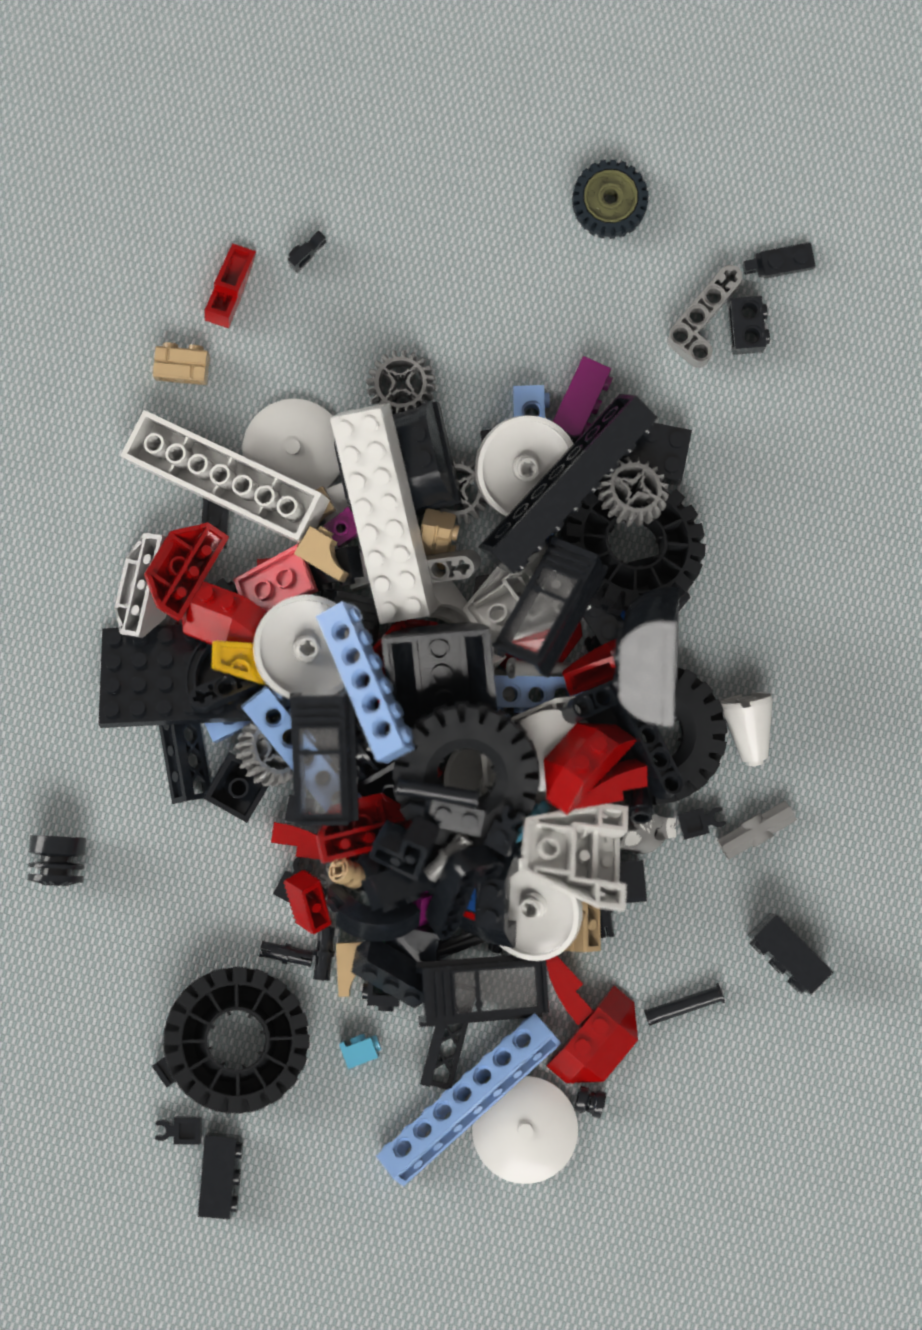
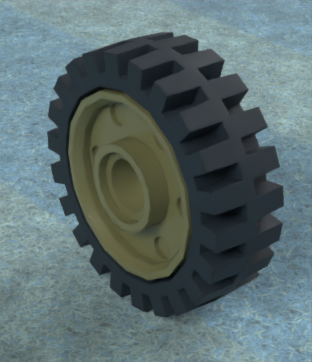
M606 159L601 160L599 164L593 163L588 169L586 168L576 181L572 195L573 212L577 221L581 223V227L584 230L588 229L589 233L593 236L597 234L599 238L603 239L605 237L615 239L616 236L621 238L629 232L630 234L634 231L635 227H638L644 218L648 206L647 184L643 181L641 173H637L635 171L636 168L632 165L630 167L627 166V162L621 161V163H617L616 159H611L610 162H606ZM612 195L617 201L609 204L604 200V197Z

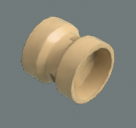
M347 858L333 861L329 868V878L331 881L343 884L345 887L353 890L361 887V881L366 878L363 867Z

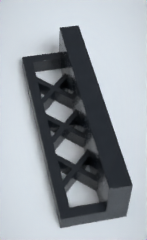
M200 723L159 725L172 804L203 799L202 797L210 785ZM186 727L193 733L191 743L184 737ZM191 752L197 757L198 764L195 769L189 764L188 760ZM195 778L201 782L203 793L194 794L193 782Z
M455 981V990L457 987L471 991L469 1002L461 1007H458L456 1003L457 1012L461 1013V1010L467 1007L466 1012H472L476 997L475 986ZM463 1023L462 1028L453 1033L448 1025L435 1026L420 1085L427 1087L435 1086L446 1090L452 1088L468 1023ZM445 1028H446V1030L448 1031L449 1035H448L447 1037L443 1038L444 1032H445ZM460 1033V1037L457 1042L454 1036ZM452 1038L457 1047L456 1052L445 1059L440 1047L443 1042ZM438 1055H440L443 1061L436 1064ZM454 1058L452 1067L450 1068L448 1061ZM443 1064L446 1065L450 1072L448 1083L432 1080L434 1070Z

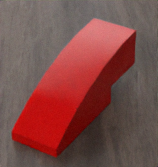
M232 243L214 282V290L204 309L205 321L229 329L247 284L256 251Z
M616 639L592 650L562 671L570 696L614 679L616 668L614 648L616 647Z
M636 758L616 763L574 809L623 801L624 790L647 787V766Z
M277 822L273 823L271 843L297 846L296 857L321 860L316 834L296 826Z
M558 956L547 959L546 968L554 990L568 1014L579 1026L593 1012L592 1008L576 992L583 983Z

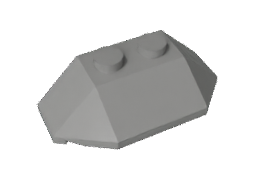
M143 533L140 541L134 545L125 559L114 606L116 619L120 626L119 632L122 635L143 638L166 618V613L156 607L144 576L145 571L166 538L164 535Z

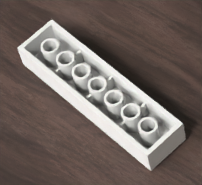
M390 403L340 412L331 417L330 420L379 623L384 624L430 616L438 606Z
M143 410L120 455L137 467L299 544L310 526L316 529L330 502L326 496L310 487Z

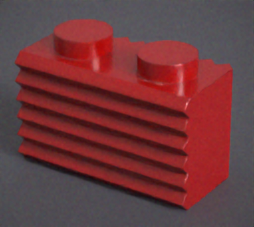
M302 870L284 881L283 884L286 885L288 901L291 902L290 906L292 907L291 910L295 919L294 923L311 934H316L332 924L320 879L309 874L306 870Z

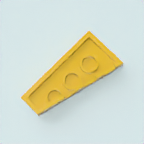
M212 642V669L268 686L257 670L253 654V643Z

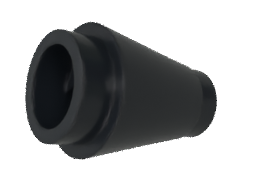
M647 787L631 789L628 816L636 824L650 822L654 814V808Z

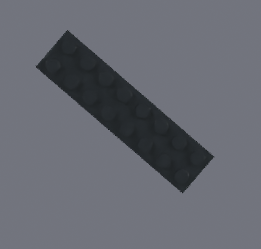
M619 394L478 547L500 569L513 574L516 571L520 572L529 562L527 559L546 545V539L552 532L556 533L563 527L565 523L563 520L582 506V500L587 494H592L599 488L601 484L599 481L618 467L617 462L623 455L626 456L636 447L635 442L653 429V423L658 417L637 395Z

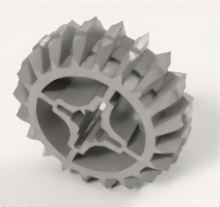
M393 350L391 359L384 354L382 355L383 364L377 360L374 362L378 370L370 369L369 374L374 378L366 380L367 385L374 386L367 389L368 395H375L370 400L372 404L390 403L391 411L397 414L421 406L423 403H426L424 399L433 400L434 397L429 392L436 390V385L431 384L435 380V375H427L431 372L432 367L430 365L423 367L425 364L423 357L416 362L417 354L415 352L411 354L410 358H407L406 350H402V357H397V352ZM398 366L410 368L403 373H396L390 370ZM417 373L423 382L419 395L411 386ZM383 376L387 377L391 383V387L385 397L380 391V383ZM400 380L402 383V380H404L406 388L397 389L396 381ZM402 396L407 397L409 400L412 399V401L403 404L392 402Z
M453 456L455 472L467 475V477L457 480L462 496V503L458 504L465 509L450 511L441 508L438 511L440 513L448 512L455 514L456 525L461 526V518H464L468 525L471 523L469 515L472 514L475 519L480 517L476 509L483 512L486 510V506L481 503V501H486L480 493L475 471H473L475 462L471 461L467 467L465 466V457L461 458L460 464H456V458ZM474 482L478 492L475 501L471 504L465 492L470 487V484Z
M629 457L625 458L623 462L619 460L617 462L618 467L611 474H606L600 480L601 484L597 489L600 491L598 500L605 501L601 507L602 509L610 510L608 518L613 517V515L618 517L617 524L621 523L622 520H626L627 527L631 526L633 521L637 527L641 526L643 521L648 525L652 522L653 518L657 519L661 514L660 512L666 507L665 501L668 499L669 494L665 492L668 484L662 483L664 474H656L658 466L652 469L648 467L649 460L645 461L644 464L640 463L639 457L635 458L633 462ZM624 476H632V477H635V478H633V479H628V478H625ZM636 485V488H635V490H634V492H636V493H635V494L633 495V497L630 499V496H631V493H632V492H630V490H632L633 487ZM632 505H639V506L642 507L643 505H645L646 507H643V508H633V507H630V506H632Z
M266 716V721L269 723H274L278 720L277 716L270 718ZM253 721L244 726L242 733L237 737L240 743L235 748L240 751L236 758L242 759L243 762L239 768L247 769L246 777L254 776V783L262 782L263 786L271 785L276 787L282 783L289 782L293 778V770ZM292 729L286 730L283 733V742L292 743Z

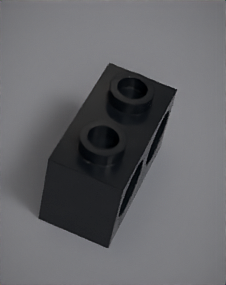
M762 296L731 298L728 304L732 355L763 353L766 345L770 344L769 329H765L764 319L768 317L767 304H762ZM742 309H752L755 316L752 318L745 317ZM746 333H753L757 337V342H747L744 335Z

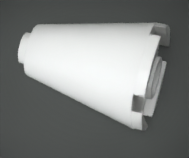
M756 692L751 693V696L742 697L741 694L722 699L720 703L724 710L723 715L742 762H748V766L764 764L763 760L767 759L769 755L773 704L771 693Z

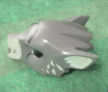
M653 814L650 822L636 824L628 816V832L620 838V849L637 854L653 852L664 843L665 839L676 838V818H666Z

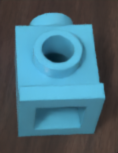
M361 1034L351 1038V1044L347 1045L346 1040L339 1043L348 1069L378 1058V1051L382 1050L377 1035L366 1038L365 1034Z

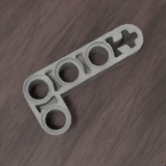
M727 265L719 271L669 332L667 339L669 347L693 367H704L711 358L712 346L700 335V332L738 289L742 280V272L735 265ZM730 276H732L734 280L730 281L725 286V289H723L721 286L723 285L725 278H729ZM715 294L719 298V302L715 304L710 303L706 296ZM698 313L702 316L703 321L695 323L690 319V315ZM681 332L686 336L687 340L678 342L674 339L673 334ZM698 348L704 350L706 357L702 359L695 357L693 350Z
M469 549L426 555L432 583L469 578L481 565L480 555L476 551ZM437 562L445 566L446 572L438 569Z

